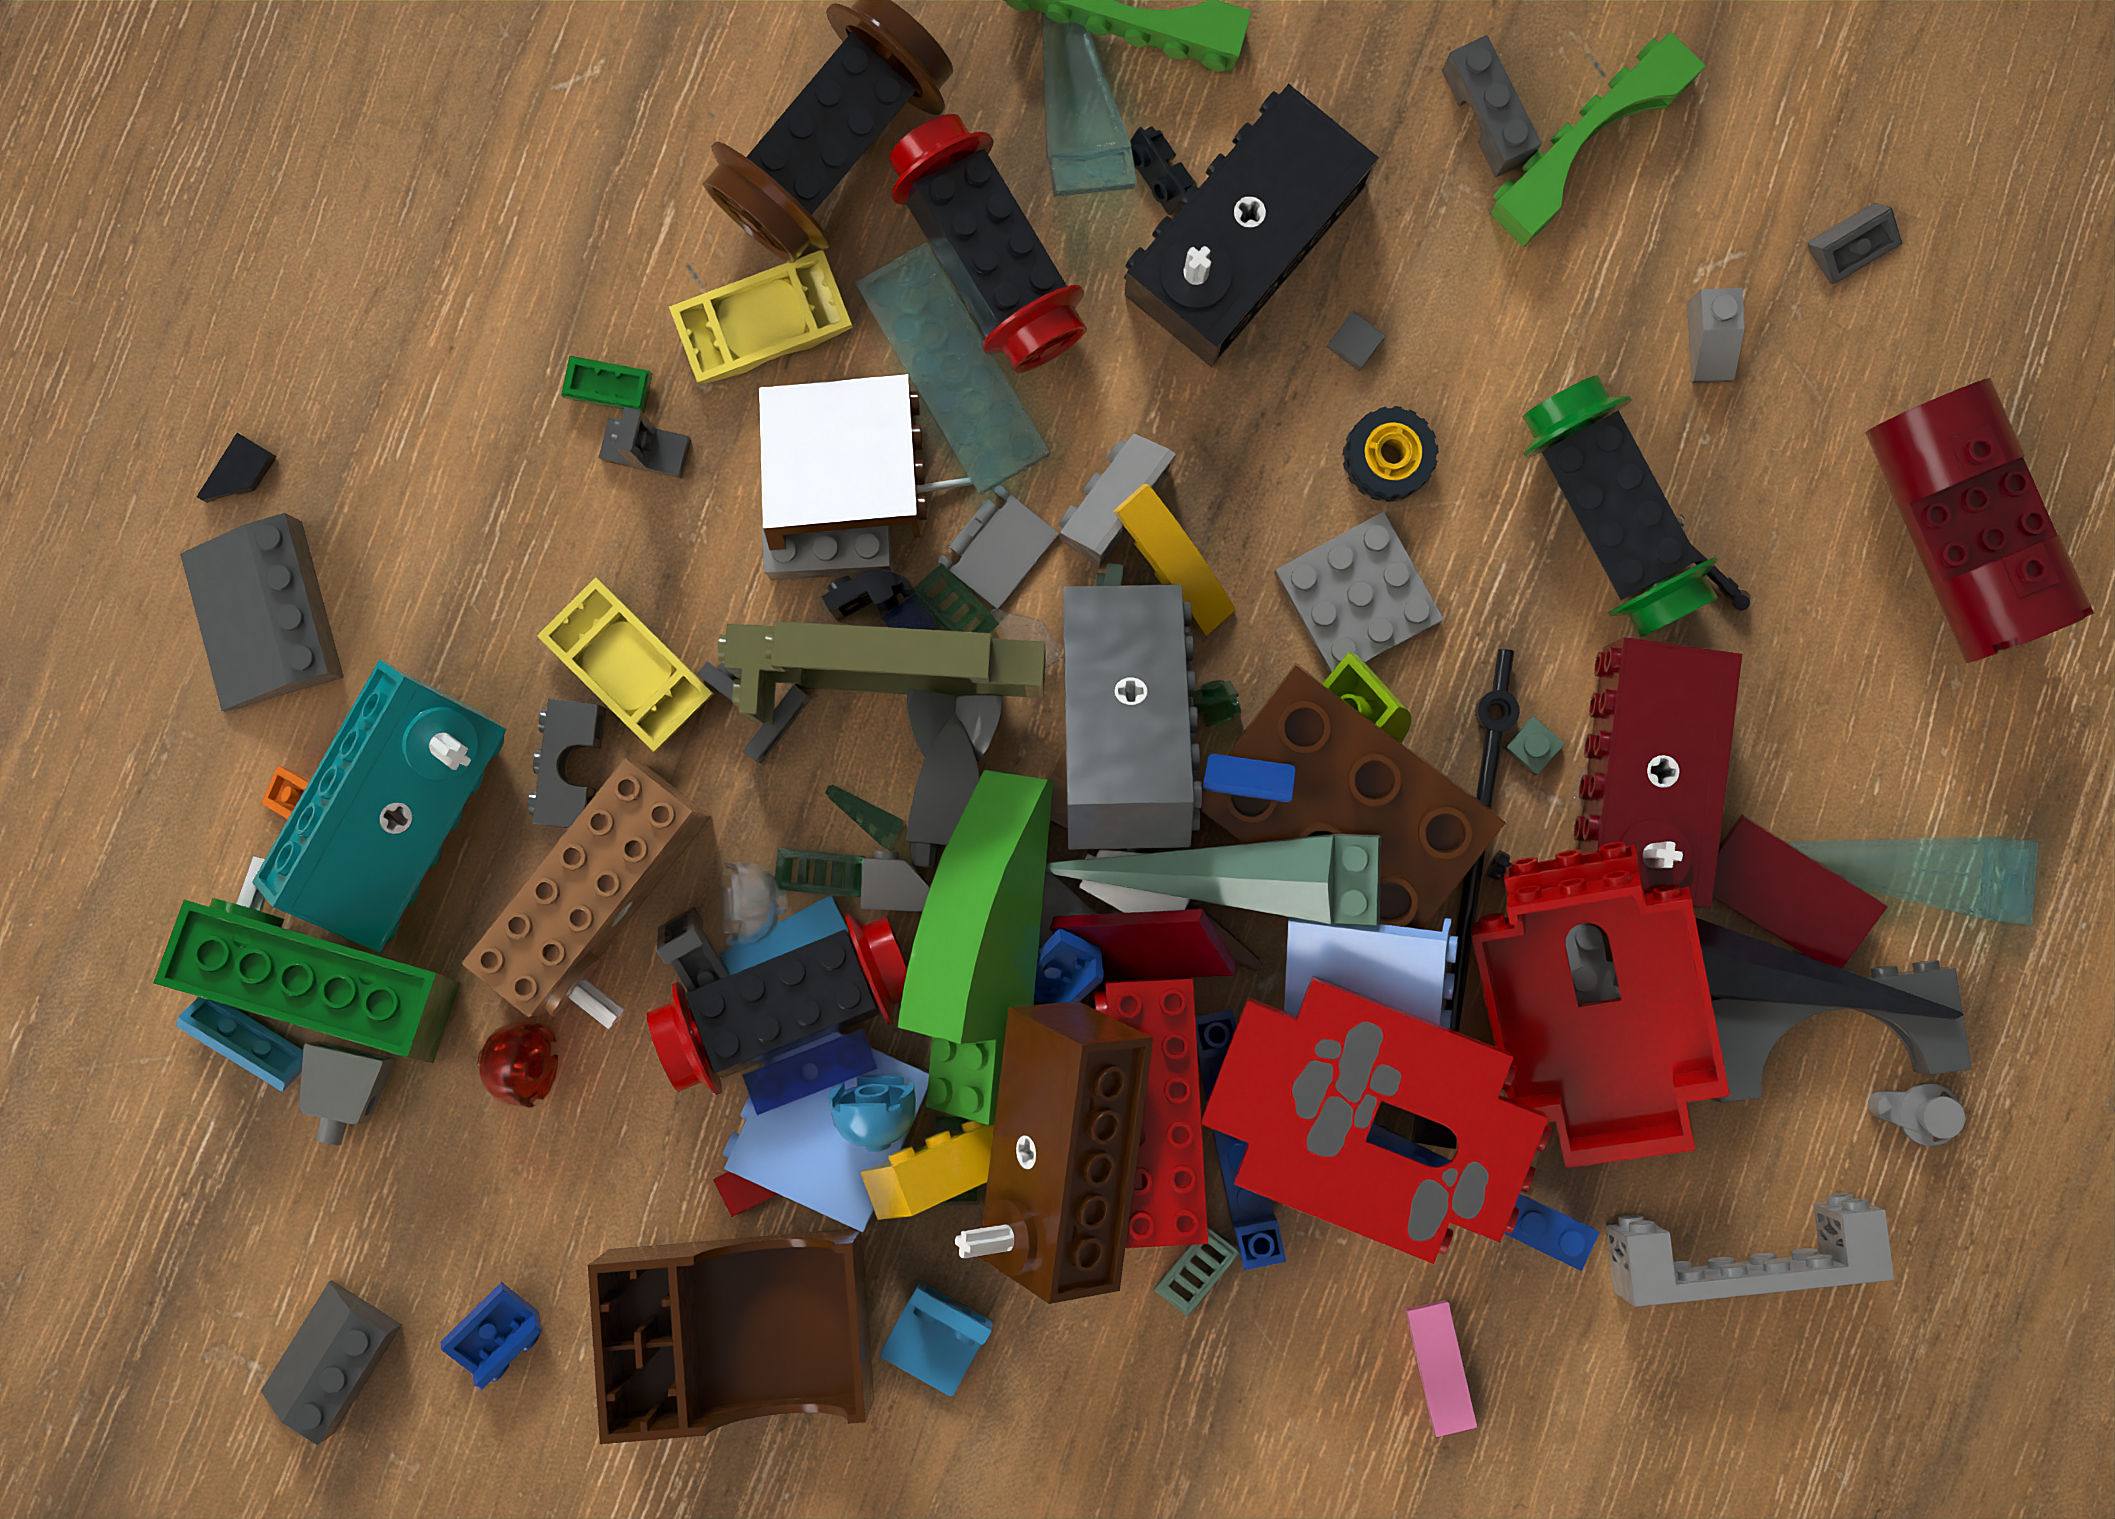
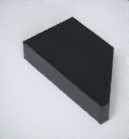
M236 433L196 497L208 503L215 501L214 499L255 491L275 460L276 455Z

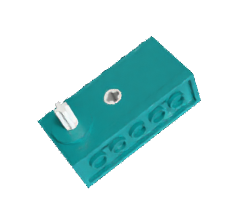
M379 659L252 883L272 907L381 953L386 942L389 943L396 936L400 925L399 919L407 905H411L418 897L421 888L420 882L428 868H432L439 860L442 851L441 845L449 831H453L460 823L463 814L462 808L468 797L474 794L481 786L484 776L483 771L489 760L500 752L507 729L480 710Z

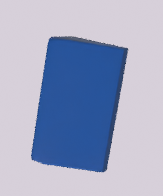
M1210 754L1207 761L1203 788H1205V791L1289 802L1292 800L1295 767L1289 764Z

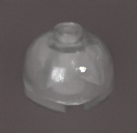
M748 862L724 863L721 876L729 875L728 887H720V918L722 933H731L725 940V944L747 945L758 943L769 937L777 926L778 916L786 914L785 889L778 890L775 877L763 866Z

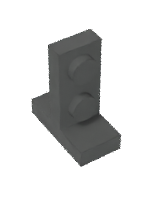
M624 407L622 418H608L599 458L602 461L681 479L691 439L686 435L656 429L641 410Z
M707 661L697 675L732 701L733 683L735 679L739 678L725 669L723 662L716 668ZM793 685L775 708L773 725L763 724L743 752L756 762L762 764L812 698Z
M695 907L658 927L657 953L665 965L672 964L688 992L730 976L729 971L703 931V919Z

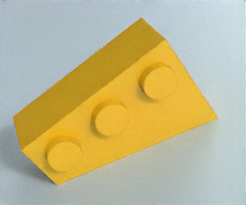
M968 1120L961 1124L963 1131L950 1135L949 1131L941 1132L925 1139L926 1145L915 1150H913V1147L899 1150L890 1154L888 1161L860 1171L877 1219L913 1216L986 1183L988 1180L994 1124L986 1125Z

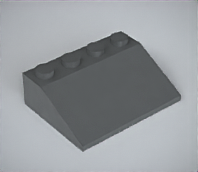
M282 513L244 524L180 554L221 711L226 712L344 678L302 521Z

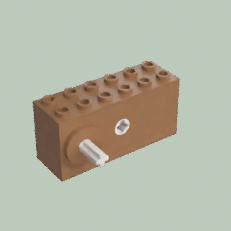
M624 758L461 964L528 1018L551 1014L555 1017L573 1001L607 1029H611L621 1018L625 1009L590 982V979L601 963L599 958L711 818V815L649 766Z

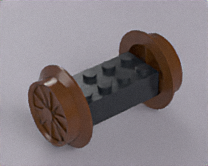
M857 0L851 8L837 3L831 4L827 8L826 14L832 28L843 43L747 157L721 142L716 141L711 146L718 166L703 182L706 192L751 237L773 254L789 263H794L809 245L826 250L831 246L828 235L812 215L907 102L932 115H940L945 109V103L939 89L953 74L952 63L931 34L909 13L891 0Z

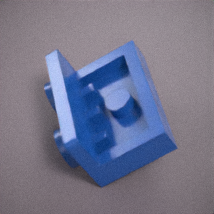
M1059 928L1038 949L1034 1000L1041 1004L1080 1002L1091 991L1096 990L1104 977L1101 948Z
M501 1282L440 1341L441 1350L472 1373L474 1386L482 1390L489 1382L500 1379L508 1369L509 1363L521 1351L529 1350L537 1342L542 1330L539 1312Z

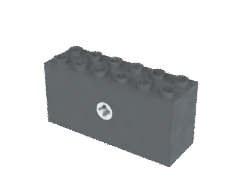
M1182 585L1063 587L1068 849L1127 848V852H1136V848L1190 847L1192 830L1200 829L1199 808L1202 806L1201 781H1198L1197 775L1200 765L1199 744H1196L1195 733H1197V707H1193L1195 672L1191 671L1193 636H1189L1191 602L1183 601Z

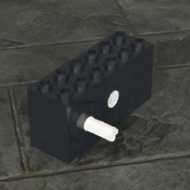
M1290 84L1280 94L1273 91L1259 109V112L1262 113L1253 126L1249 122L1243 125L1232 141L1235 144L1234 148L1227 156L1220 153L1212 161L1206 170V174L1209 177L1199 188L1194 184L1187 190L1179 202V205L1182 207L1173 219L1166 216L1152 233L1155 240L1146 250L1139 247L1125 265L1128 271L1124 276L1126 280L1124 295L1210 367L1217 362L1368 185L1379 159L1377 155Z

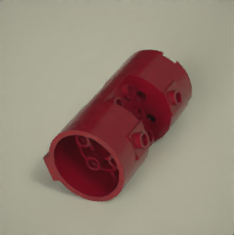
M1991 378L1944 394L1888 419L1865 432L1966 663L1999 653V650H2006L2025 644L2095 614L2060 535H2057L2023 458L2025 457Z

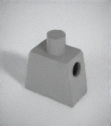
M320 1041L304 1044L299 1109L303 1114L321 1117L316 1141L341 1145L346 1123L359 1125L371 1119L394 1065L395 1058Z

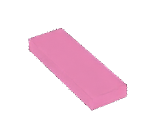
M1441 1300L1406 1308L1405 1311L1434 1435L1439 1437L1477 1428L1448 1301Z

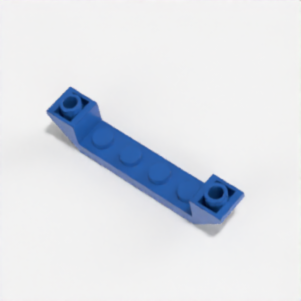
M1233 1009L1195 1016L1198 1064L1207 1102L1236 1029ZM1212 1129L1231 1220L1244 1270L1286 1262L1278 1220L1274 1215L1271 1199L1234 1185L1235 1175L1248 1143Z

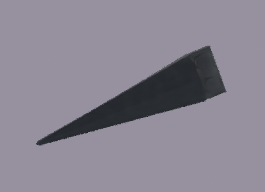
M1695 917L1711 998L1836 1007L1945 1019H1957L1964 1015L1950 1007ZM1616 972L1614 977V986H1618Z

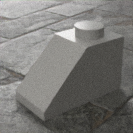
M1742 288L1701 289L1687 302L1692 383L1733 381L1736 376L1745 330Z
M873 851V859L863 858L860 909L923 912L931 886L908 861L898 860V852Z

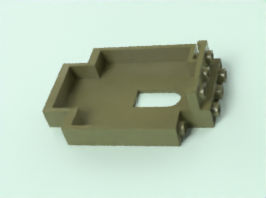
M774 621V626L727 624L726 635L720 634L718 640V660L724 661V668L739 678L735 679L733 683V705L739 706V713L756 724L773 725L776 683L793 684L797 688L892 694H907L908 689H917L955 696L996 695L1044 698L1046 649L1045 642L992 639L991 633Z

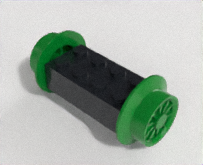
M1595 375L1551 396L1522 416L1534 438L1523 455L1525 458H1530L1542 453L1620 601L1643 589L1645 590V593L1608 612L1609 616L1629 615L1639 636L1643 637L1718 598L1706 576L1718 559L1715 556L1676 576L1675 572L1697 562L1699 559L1619 410L1632 401L1630 396L1610 397L1600 377Z

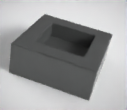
M1353 311L1330 340L1327 348L1360 371L1386 335Z

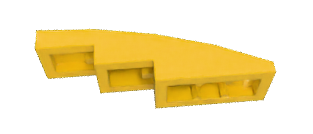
M1149 484L1141 485L1112 511L1136 540L1133 544L1156 571L1154 575L1162 585H1182L1183 601L1191 602V621L1203 636L1209 635L1236 610L1198 549Z

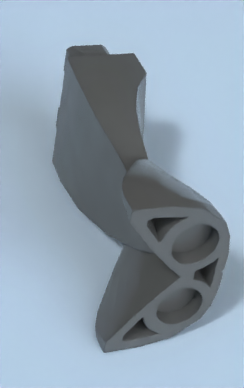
M917 689L907 690L908 718L916 743L925 757L914 790L906 842L911 843L910 852L913 866L935 867L937 845L947 846L980 780L977 762L989 747L998 726L1003 696H955Z

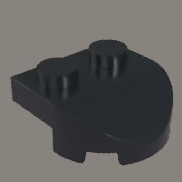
M877 570L863 573L853 579L849 575L841 577L827 586L829 592L821 597L831 614L839 622L873 602L881 616L898 607L897 596L900 593L906 598L912 596L915 590L911 582L905 577L894 572Z

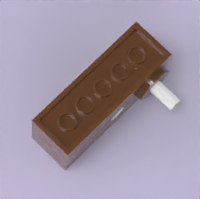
M1079 1001L1008 1008L982 1228L962 1231L961 1235L956 1236L955 1245L960 1247L959 1256L961 1258L979 1256L1048 1304L1120 1291L1153 1037Z

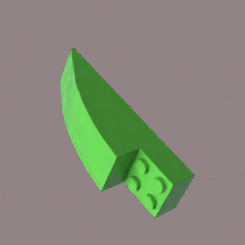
M984 770L940 859L914 939L897 1027L932 1037L926 1107L986 1125H993L995 1123L1008 1008L1029 1006L1034 1003L1053 791L1052 779L994 770Z

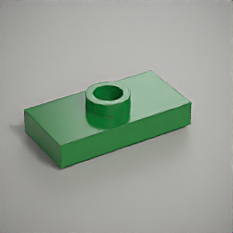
M569 355L561 396L564 399L624 410V407H628L645 413L652 373L649 370Z

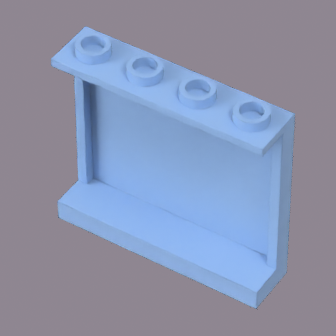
M1290 917L1288 921L1284 1011L1297 1016L1311 977L1315 976L1450 1029L1452 1011L1444 1010V999L1452 1000L1455 974L1447 973L1448 962L1455 963L1458 937L1450 936L1451 919L1445 918L1442 932L1384 924H1378L1377 926L1341 923L1327 924Z
M839 1031L764 1062L758 1078L764 1081L758 1095L756 1096L751 1093L741 1112L740 1117L746 1119L740 1134L732 1133L724 1149L723 1156L729 1158L724 1169L863 1232L874 1208L860 1171L888 1161L890 1154L902 1149L909 1131L899 1140L891 1143L890 1148L884 1151L870 1152L865 1147L850 1143L840 1135L833 1124L829 1103L830 1091L845 1082V1089L858 1086L857 1078L863 1076L898 1075L904 1077V1085L908 1086L910 1081L914 1083L916 1118L928 1091L929 1070L921 1066L919 1068Z

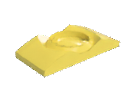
M823 249L798 258L794 263L787 262L669 306L699 385L747 373L769 360L785 354L811 349L852 328Z
M596 577L537 635L654 753L714 695L689 667Z

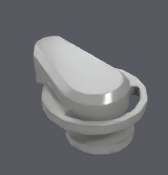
M1921 1083L1911 1087L1907 1092H1874L1868 1100V1109L1875 1117L1900 1126L1902 1132L1911 1141L1924 1146H1939L1950 1141L1952 1137L1957 1136L1962 1131L1965 1124V1113L1957 1097L1949 1089L1935 1083ZM1941 1092H1944L1948 1097L1941 1096ZM1933 1137L1940 1138L1936 1141H1933Z

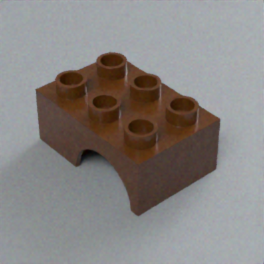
M1297 663L1293 665L1226 754V756L1293 765L1295 767L1292 800L1282 802L1205 791L1202 785V806L1199 808V810L1244 844L1331 834L1382 836L1379 924L1415 929L1425 928L1506 824L1495 811L1420 755L1377 726Z
M843 1229L608 1249L588 1264L600 1444L706 1436L714 1429L730 1423L788 1413H827L846 1418L848 1424L866 1422L874 1401V1386L861 1231Z

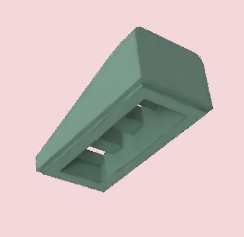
M1208 1224V1244L1222 1254L1220 1258L1216 1260L1201 1248L1203 1244L1187 1245L1154 1288V1291L1186 1316L1191 1313L1240 1253L1234 1244ZM1194 1255H1197L1212 1267L1208 1273L1190 1261ZM1184 1267L1202 1280L1198 1287L1180 1274ZM1173 1280L1192 1293L1188 1300L1169 1287Z

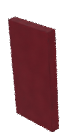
M1741 814L1719 845L1713 897L1814 960L1842 969L1887 909V905L1743 814Z
M1203 909L1054 916L1049 927L1053 934L1061 928L1100 947L1104 969L1103 980L1233 976L1237 966L1236 961Z

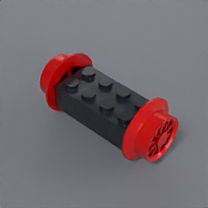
M957 114L942 115L911 131L892 149L889 161L899 176L891 192L892 199L897 204L908 206L986 337L982 344L984 353H1004L1016 373L1033 370L1068 350L1086 333L1087 327L1075 309L1084 296V290L1080 285H1066L988 154L994 143L991 135L987 132L969 133L962 119Z
M850 913L845 914V920L850 935L846 929L688 993L679 982L673 983L671 1003L647 1012V1023L659 1060L674 1089L680 1092L703 1083L715 1095L721 1094L722 1084L720 1077L725 1078L832 1033L881 1014L879 1008L887 1024H893L894 1004L902 1002L908 965L888 917L885 916L862 925Z

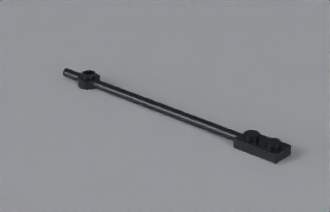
M1498 649L1492 691L1483 695L1475 707L1476 720L1486 730L1476 798L1491 809L1503 731L1515 725L1520 714L1516 698L1509 693L1515 652L1509 649ZM1491 705H1498L1501 708L1502 716L1499 720L1493 719L1490 716L1489 709ZM1485 851L1464 876L1456 937H1458L1456 961L1451 964L1450 971L1451 974H1455L1452 1000L1446 999L1445 1010L1452 1011L1450 1029L1459 1032L1472 945L1471 935L1476 918ZM1415 1114L1411 1141L1456 1149L1457 1138L1451 1129Z

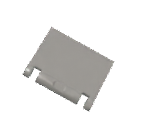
M1000 485L993 492L1006 502L1004 506L999 509L994 503L986 499L948 546L955 554L961 557L958 563L954 565L944 555H941L937 560L943 568L953 574L996 610L1001 607L1059 535L1055 529Z

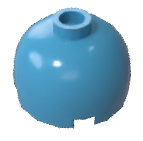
M881 1074L857 1078L858 1086L845 1089V1082L838 1084L829 1094L830 1112L835 1128L845 1140L865 1147L867 1151L879 1152L890 1148L891 1143L899 1140L910 1130L915 1119L916 1108L915 1087L912 1081L906 1086L904 1085V1077Z

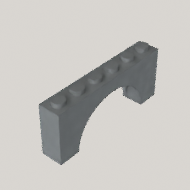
M1939 960L1912 963L1913 970L1898 972L1897 966L1871 968L1872 976L1865 977L1958 1010L1963 1014L1956 968L1940 967ZM1711 998L1730 1096L1710 1100L1721 1103L1762 1097L1761 1085L1764 1066L1777 1041L1790 1028L1810 1016L1826 1011L1847 1008ZM1852 1009L1874 1017L1897 1035L1909 1054L1914 1072L1932 1075L1972 1069L1963 1016L1957 1019H1945Z

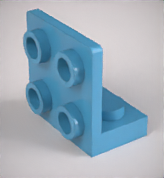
M920 1280L884 1344L880 1357L948 1396H953L981 1345L984 1346L992 1331L993 1321Z

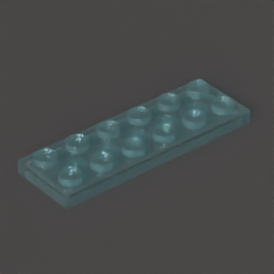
M927 242L855 282L857 289L979 496L1050 456L1049 449L993 354L984 353L982 349L983 337Z

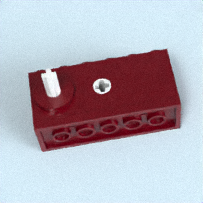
M1623 637L1603 647V652H1598L1594 674L1600 677L1598 693L1592 694L1589 706V716L1594 718L1593 733L1587 735L1584 745V757L1589 759L1587 775L1581 777L1579 785V799L1584 800L1582 816H1577L1573 836L1575 841H1579L1578 850H1581L1582 854L1599 851L1600 846L1612 842H1624L1626 846L1635 845L1645 894L1653 893V889L1661 885L1678 884L1680 888H1690L1693 908L1712 907L1743 654Z

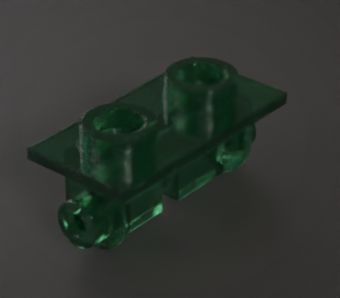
M1209 681L1204 683L1200 690L1195 691L1193 707H1197V715L1203 714L1206 727L1235 720L1234 716L1241 714L1240 704L1236 698L1239 697V694L1231 681Z

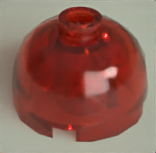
M513 1022L496 1029L488 1037L479 1052L477 1064L483 1087L493 1098L510 1105L527 1108L536 1106L533 1104L536 1099H545L555 1081L558 1068V1055L550 1057V1042H556L555 1035L550 1028L534 1022Z

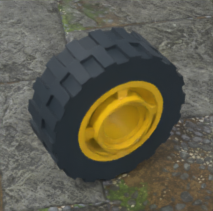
M1394 406L1393 408L1382 407L1375 412L1371 411L1365 415L1349 432L1346 438V445L1343 447L1342 455H1344L1345 459L1343 466L1344 470L1348 472V479L1351 484L1354 483L1359 488L1358 491L1363 495L1366 493L1371 496V499H1385L1386 502L1406 498L1420 489L1431 478V473L1436 468L1438 462L1436 460V455L1439 453L1438 445L1435 443L1436 436L1434 431H1431L1427 424L1429 423L1424 418L1418 417L1416 412L1404 410L1399 406ZM1383 445H1391L1396 448L1399 454L1398 463L1392 464L1384 460L1381 454Z

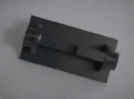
M1142 126L1137 129L1124 150L1129 156L1132 166L1140 172L1150 187L1154 198L1161 203L1168 215H1171L1178 207L1181 198L1194 184L1197 186V183L1193 180L1182 162L1169 167L1167 162L1173 160L1176 157V153L1163 136L1161 130L1156 131L1153 126L1145 130Z

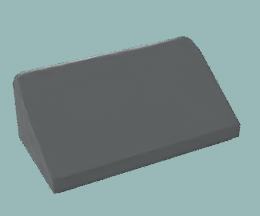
M1877 203L1869 205L1807 242L1811 254L1831 284L1837 283L1903 244L1892 207Z

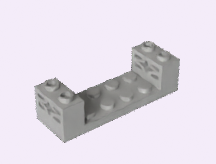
M1851 1193L1827 1195L1828 1202L1813 1203L1819 1254L1818 1249L1801 1248L1792 1250L1791 1257L1776 1258L1775 1253L1751 1254L1750 1261L1734 1262L1732 1257H1715L1708 1259V1265L1692 1267V1262L1688 1261L1673 1262L1670 1232L1655 1225V1221H1644L1643 1215L1618 1217V1223L1606 1225L1614 1293L1633 1306L1639 1307L1894 1280L1886 1211L1870 1205L1868 1199H1854V1195Z

